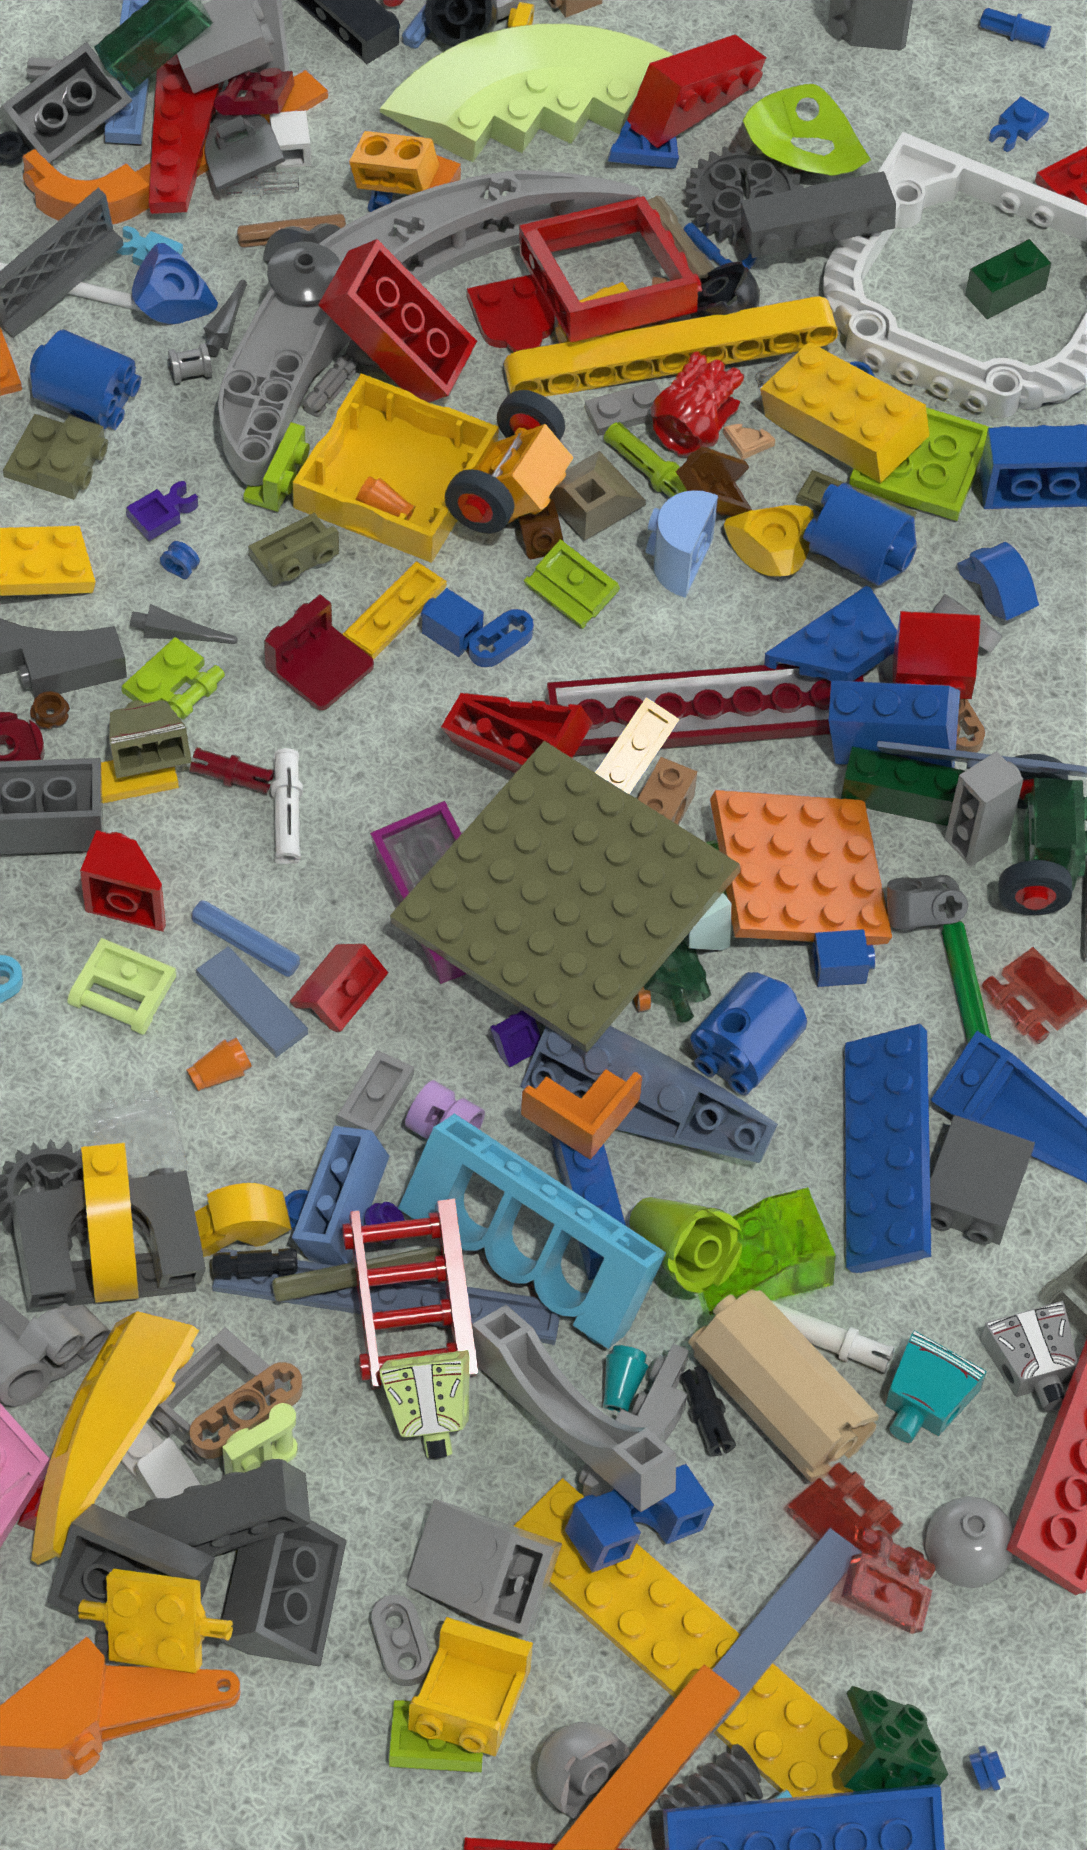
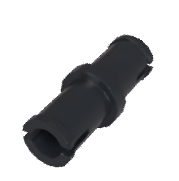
M703 1366L694 1367L699 1384H695L691 1371L688 1369L681 1375L680 1379L684 1384L692 1405L690 1410L694 1423L699 1424L711 1456L722 1455L717 1438H721L727 1454L736 1447V1442L732 1438L724 1417L726 1412L722 1399L717 1398L708 1376V1371Z

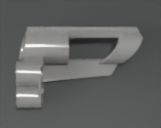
M0 1296V1400L5 1405L15 1407L25 1405L36 1399L46 1390L50 1381L69 1375L97 1355L111 1331L82 1304L69 1306L67 1303L61 1304L59 1308L48 1310L38 1319L34 1316L29 1321Z

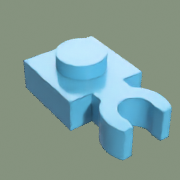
M124 226L122 229L123 237L131 241L123 242L124 245L116 251L121 255L133 254V264L141 266L143 260L155 244L165 243L179 254L183 253V244L152 231L144 238L139 235L135 228Z

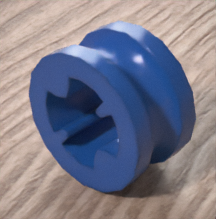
M173 541L169 545L168 551L161 555L160 562L166 571L182 579H188L192 569L199 565L200 559L190 546L180 541Z

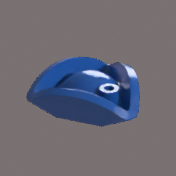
M157 243L153 246L139 267L133 282L132 297L134 302L146 315L158 322L180 324L206 316L213 312L218 305L206 282L181 254L165 243Z

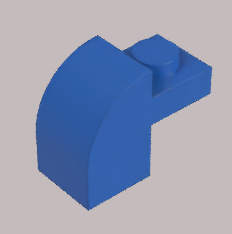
M1003 542L992 548L977 549L970 553L969 558L957 563L959 573L964 579L980 585L985 607L991 615L1009 620L1039 606L1030 571L1021 555L1009 543Z

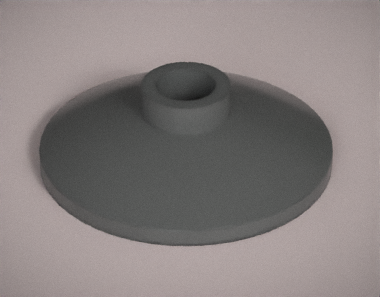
M295 242L283 246L273 254L268 263L267 277L272 289L282 298L298 304L319 303L341 262L334 252L323 245L313 242Z

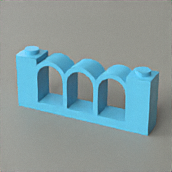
M455 1113L433 1127L398 1209L409 1215L411 1219L428 1218L429 1213L435 1212L437 1201L455 1199L461 1248L463 1250L477 1251L485 1248L486 1258L492 1269L501 1278L512 1283L526 1284L534 1280L535 1291L545 1306L561 1316L576 1317L573 1326L585 1333L592 1342L601 1344L607 1349L623 1338L630 1330L666 1255L665 1251ZM473 1172H476L504 1191V1195L489 1228L476 1224L469 1217L464 1206L465 1190ZM522 1204L554 1224L538 1260H532L524 1256L513 1241V1224ZM571 1236L604 1257L588 1293L575 1290L567 1283L562 1274V1256Z

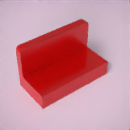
M365 943L337 944L291 998L290 1003L295 1008H312L329 1029L334 1032H341L389 972Z

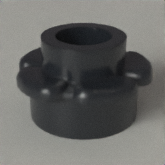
M8 131L0 134V164L7 163L9 166L19 164L23 159V155L28 153V146L23 143L22 137L16 132Z

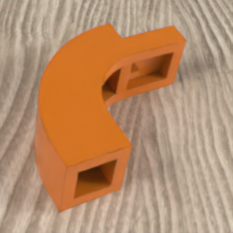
M35 149L23 155V179L27 187L35 193L36 207L57 221L61 220L97 188L106 194L112 225L132 219L149 209V184L127 163L104 177L93 180H76L57 171Z

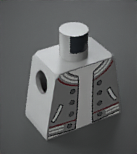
M1063 1301L986 1322L981 1342L1014 1396L1019 1397L1037 1392L1044 1411L1060 1409L1066 1394L1062 1384L1071 1381L1077 1365L1076 1352Z

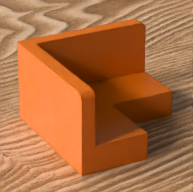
M605 1069L582 1098H579L546 1076L536 1089L527 1085L522 1091L521 1115L591 1160L640 1100L642 1076L634 1072L627 1081H624Z

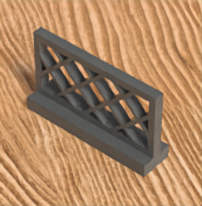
M99 188L93 191L0 271V327L12 338L28 328L124 245L123 239L113 230L107 197Z

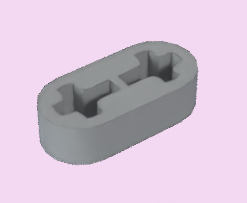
M946 594L943 595L933 609L936 613L975 615ZM980 619L979 646L992 652L1003 636Z

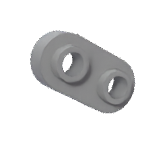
M385 1596L375 1604L372 1610V1629L386 1674L396 1684L402 1686L416 1685L425 1679L430 1669V1652L416 1608L404 1596ZM397 1616L402 1619L403 1623L398 1628H391L386 1624V1620L389 1617ZM406 1657L412 1658L416 1665L410 1670H405L399 1666L401 1659Z

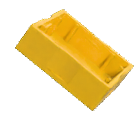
M361 373L339 407L331 429L316 444L293 481V508L307 514L315 513L322 520L432 563L457 522L445 503L444 496L447 486L459 472L468 469H478L494 442L498 441L499 426L449 407L428 403L406 390ZM369 476L376 480L381 477L406 501L415 506L409 521H407V514L402 512L397 517L356 500L358 492Z

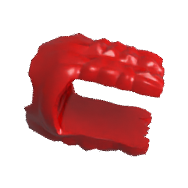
M696 351L690 356L688 363L683 366L682 371L677 374L676 379L673 380L671 385L654 399L650 409L653 419V430L661 441V445L673 451L680 458H688L692 452L702 446L707 448L715 446L719 439L720 430L726 421L738 412L740 401L734 399L731 395L742 384L744 374L735 367L724 371L725 364L718 359L707 363L706 355H701L700 351Z

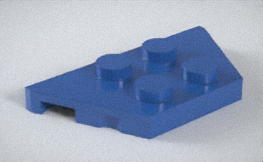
M866 585L765 653L764 665L768 668L776 669L780 662L798 666L800 675L814 678L823 677L829 681H854L893 654L897 629L873 590Z

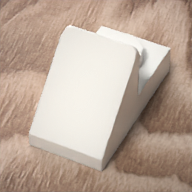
M145 1423L120 1462L152 1499L170 1498L182 1494L183 1490L187 1487L200 1485L174 1441L170 1437L163 1441L147 1423Z

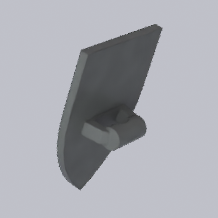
M219 113L213 121L206 138L205 155L218 191L285 162L272 127L260 114L222 115Z

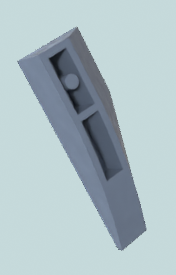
M547 1026L545 1027L520 1087L525 1089L527 1085H530L536 1089L547 1076L571 1093L582 1098L605 1069L624 1081H627L634 1072H637L642 1076L640 1100L616 1130L756 1163L762 1162L778 1124L716 1083L612 1026H609L587 1053Z

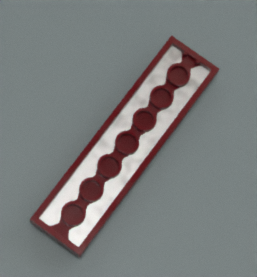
M784 663L778 664L776 669L768 668L765 665L548 682L546 687L548 705H581L593 722L574 756L609 753L646 697L679 719L661 748L831 734L828 721L831 681L823 677L814 678L800 675L798 666ZM863 675L855 679L854 682H864Z

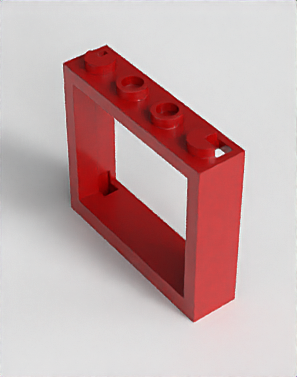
M644 196L519 225L520 256L570 343L697 312L698 292L702 291L700 279L696 273L693 274L691 272L684 252L678 251L674 244L672 233L670 230L664 229L658 211L651 208ZM640 232L670 280L660 284L580 302L551 252Z

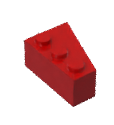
M460 693L441 728L455 745L516 773L544 741L573 758L593 722L581 705L569 704L568 706L548 705L545 701L532 700V703L510 701L507 697Z

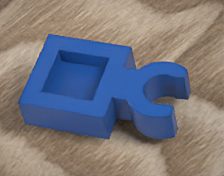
M1020 96L1000 115L998 122L1000 125H996L991 129L989 141L992 143L998 137L1008 139L1004 144L1003 150L1009 152L1014 149L1018 136L1028 141L1048 122L1049 113Z

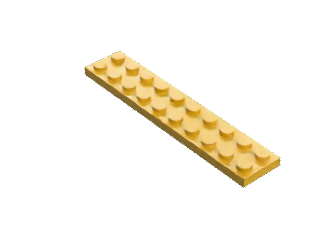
M562 1478L514 1527L562 1543L548 1586L676 1699L704 1664L713 1670L741 1634L637 1543L629 1559L592 1573L565 1532L574 1505L584 1496ZM773 1663L726 1721L713 1732L730 1749L734 1744L742 1746L755 1762L760 1775L780 1793L788 1790L792 1797L855 1792L844 1787L839 1774L864 1743Z

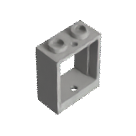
M226 1327L174 1375L172 1381L175 1382V1387L172 1393L163 1403L157 1405L151 1417V1421L162 1434L167 1437L174 1434L184 1443L182 1445L183 1450L191 1460L198 1465L205 1462L214 1471L224 1463L223 1455L214 1459H206L197 1455L191 1446V1425L173 1409L221 1363L244 1383H247L269 1367L264 1360ZM279 1378L274 1380L275 1390L282 1388L286 1392L289 1391L288 1381L282 1382ZM269 1394L265 1397L268 1406L271 1405ZM256 1404L241 1419L250 1420L254 1418L260 1410L258 1405Z

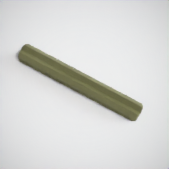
M431 1246L367 1259L366 1266L367 1269L434 1261V1256H440L441 1251L438 1246ZM354 1262L278 1277L272 1281L274 1298L278 1302L357 1286Z

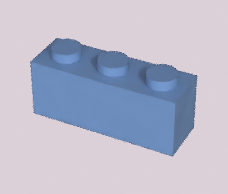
M340 1126L333 1127L292 1239L309 1261L333 1266L351 1263L353 1249L345 1250L342 1224L349 1223L351 1211H359L361 1226L365 1225V1212L373 1203L390 1157L372 1130Z

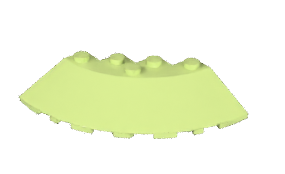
M533 24L510 27L485 33L461 42L436 55L415 70L394 90L381 106L380 113L425 138H432L433 142L471 162H474L490 138L523 153L539 129L571 144L588 119L620 134L622 127L628 119L649 63L672 56L673 54L636 37L594 26Z

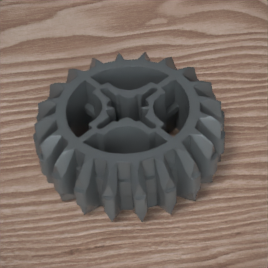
M50 1139L47 1148L41 1150L33 1142L30 1147V1154L27 1155L17 1149L15 1154L16 1163L5 1161L3 1165L4 1174H0V1221H3V1230L7 1235L14 1233L15 1241L16 1236L11 1206L14 1195H18L28 1181L32 1183V1187H45L46 1191L62 1189L65 1184L72 1181L84 1180L82 1151L79 1149L73 1153L72 1144L69 1141L61 1149H57L55 1142ZM87 1217L78 1222L68 1234L69 1251L73 1247L72 1237L74 1236L86 1243L88 1239Z

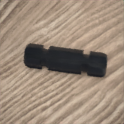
M293 1248L278 1249V1253H272V1249L237 1251V1256H231L230 1252L215 1253L212 1258L213 1275L215 1278L221 1279L232 1278L234 1273H238V1277L273 1275V1271H279L280 1275L295 1274L298 1269L297 1252Z

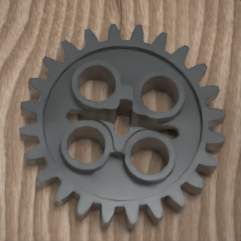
M738 144L736 152L733 153L724 146L722 147L721 156L710 151L708 161L700 158L698 160V167L691 168L690 178L686 181L685 204L689 205V216H696V226L706 224L705 234L709 235L718 231V241L731 236L733 245H737L740 238H745L741 227V201L744 198L743 188L740 186V172L745 175L746 199L804 188V186L799 185L800 175L792 174L793 167L788 165L782 166V162L771 159L764 153L757 154L755 145L751 146L749 152H744L741 145Z

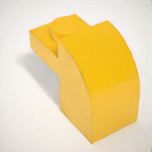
M240 1183L216 1189L207 1194L209 1204L195 1211L203 1257L211 1256L236 1240L255 1247L263 1246L291 1230L283 1192L258 1183Z

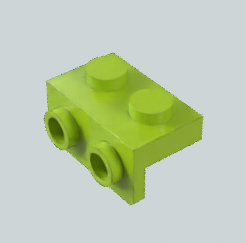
M290 422L263 478V485H247L243 494L244 502L279 512L286 495H289L293 490V481L300 466L304 465L309 455L310 444L305 442V426Z

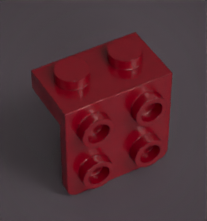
M321 594L310 603L302 604L295 611L292 618L282 626L274 627L264 640L265 668L317 710L322 711L329 708L374 668L373 658L332 626V604Z

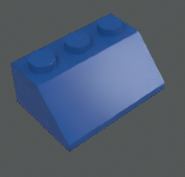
M831 680L828 721L835 763L838 765H848L852 746L881 752L877 747L878 741L956 750L960 690L943 685ZM891 754L955 768V761Z

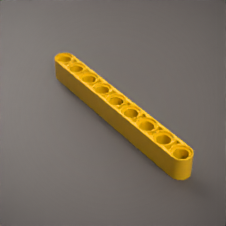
M819 296L744 309L728 315H711L591 337L571 343L569 341L520 350L508 355L503 365L510 394L518 390H529L545 397L677 374L682 371L683 366L688 363L690 356L696 351H700L701 355H706L707 363L718 359L726 365L797 352L808 342L818 347H823L834 342L838 336V330L829 301Z

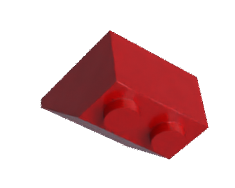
M900 611L893 652V683L951 686L960 690V700L972 699L977 674L980 615Z
M96 830L80 869L85 912L164 932L166 920L162 883L137 841L130 839L122 833H106Z

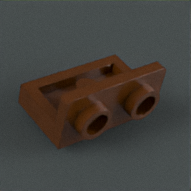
M702 446L692 452L686 462L676 471L687 491H705L718 495L716 513L719 515L732 517L752 510L736 484V481L749 469V465L745 460Z

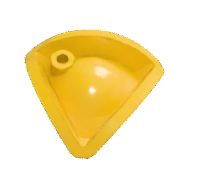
M783 505L751 510L727 518L724 528L731 546L746 565L767 576H788L799 571L807 558L810 542L804 540L803 536L808 524L814 518V513L808 506Z

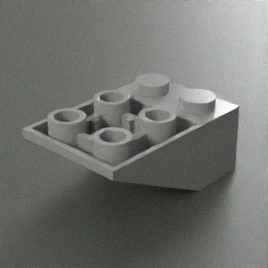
M434 1499L406 1585L483 1621L526 1636L535 1628L562 1543Z

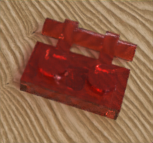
M1034 947L1003 968L1002 976L1009 984L1002 985L992 975L981 986L991 996L990 1002L998 1010L1003 1008L1016 1021L1015 1027L1024 1036L1028 1033L1037 1044L1042 1043L1050 1034L1041 1024L1042 1022L1047 1020L1058 1031L1087 1010V1000ZM1022 995L1035 1009L1027 1010L1016 998Z
M839 1462L828 1473L838 1484L835 1488L831 1489L819 1477L788 1505L787 1513L817 1542L831 1528L862 1551L860 1558L848 1571L850 1574L882 1545L883 1538L873 1530L875 1527L880 1525L892 1537L904 1524L892 1513L894 1508L885 1499L879 1500L864 1486L865 1479L856 1471L851 1473ZM852 1498L866 1513L860 1517L845 1501Z
M861 1526L855 1533L854 1541L865 1547L868 1555L864 1553L852 1555L841 1597L910 1634L922 1632L933 1590L920 1584L919 1579L921 1577L924 1580H929L935 1572V1565L925 1560L924 1554L913 1547L903 1548L894 1543L889 1534L881 1530L873 1532ZM888 1560L897 1564V1569L900 1572L888 1567Z

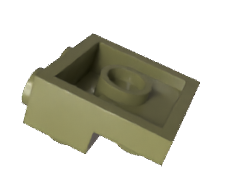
M34 413L3 469V475L5 478L74 500L80 488L87 489L93 474L92 467L95 461H102L106 455L108 439H105L104 426L69 415L65 422L62 423Z

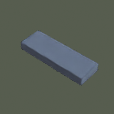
M229 946L196 969L198 978L275 1058L308 1035V1028Z

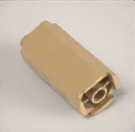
M750 1290L738 1299L732 1294L722 1299L714 1308L713 1313L716 1316L709 1325L703 1326L696 1331L688 1341V1344L694 1349V1357L810 1482L828 1476L834 1471L829 1465L831 1461L834 1462L844 1455L848 1459L852 1457L876 1430L877 1425L874 1421H878L879 1415L761 1290Z

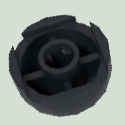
M426 0L424 11L430 31L434 32L441 42L450 46H455L461 42L492 32L498 17L496 0Z
M737 261L723 264L708 272L711 279L702 285V291L698 292L697 312L691 313L690 316L692 319L711 315H728L744 309L759 307L760 289L748 267L746 266L745 268L742 262Z

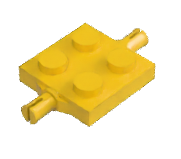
M113 1569L106 1576V1603L83 1599L78 1609V1612H81L78 1615L79 1619L102 1621L105 1623L108 1631L109 1661L196 1673L202 1666V1642L205 1636L230 1640L233 1631L231 1620L206 1617L201 1604L199 1580Z

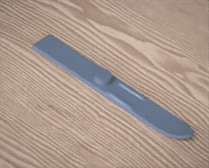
M878 741L877 747L882 753L967 763L966 769H970L991 755ZM1002 756L1007 762H1012L1019 771L1046 772L1087 778L1086 766Z
M831 1528L713 1668L712 1671L740 1692V1698L710 1735L726 1721L862 1555V1551Z

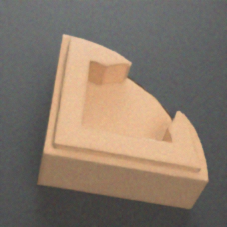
M733 424L723 428L724 436L742 460L775 446V438L763 429L758 431L744 428L742 424Z

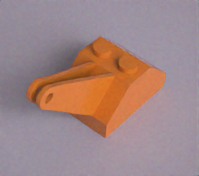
M86 1636L0 1705V1775L68 1779L75 1772L78 1775L85 1774L99 1761L100 1755L98 1753L103 1750V1743L106 1741L234 1706L239 1701L241 1695L240 1681L235 1673L223 1669H199L196 1673L156 1667L106 1665L105 1656ZM221 1687L229 1688L226 1692L219 1691Z

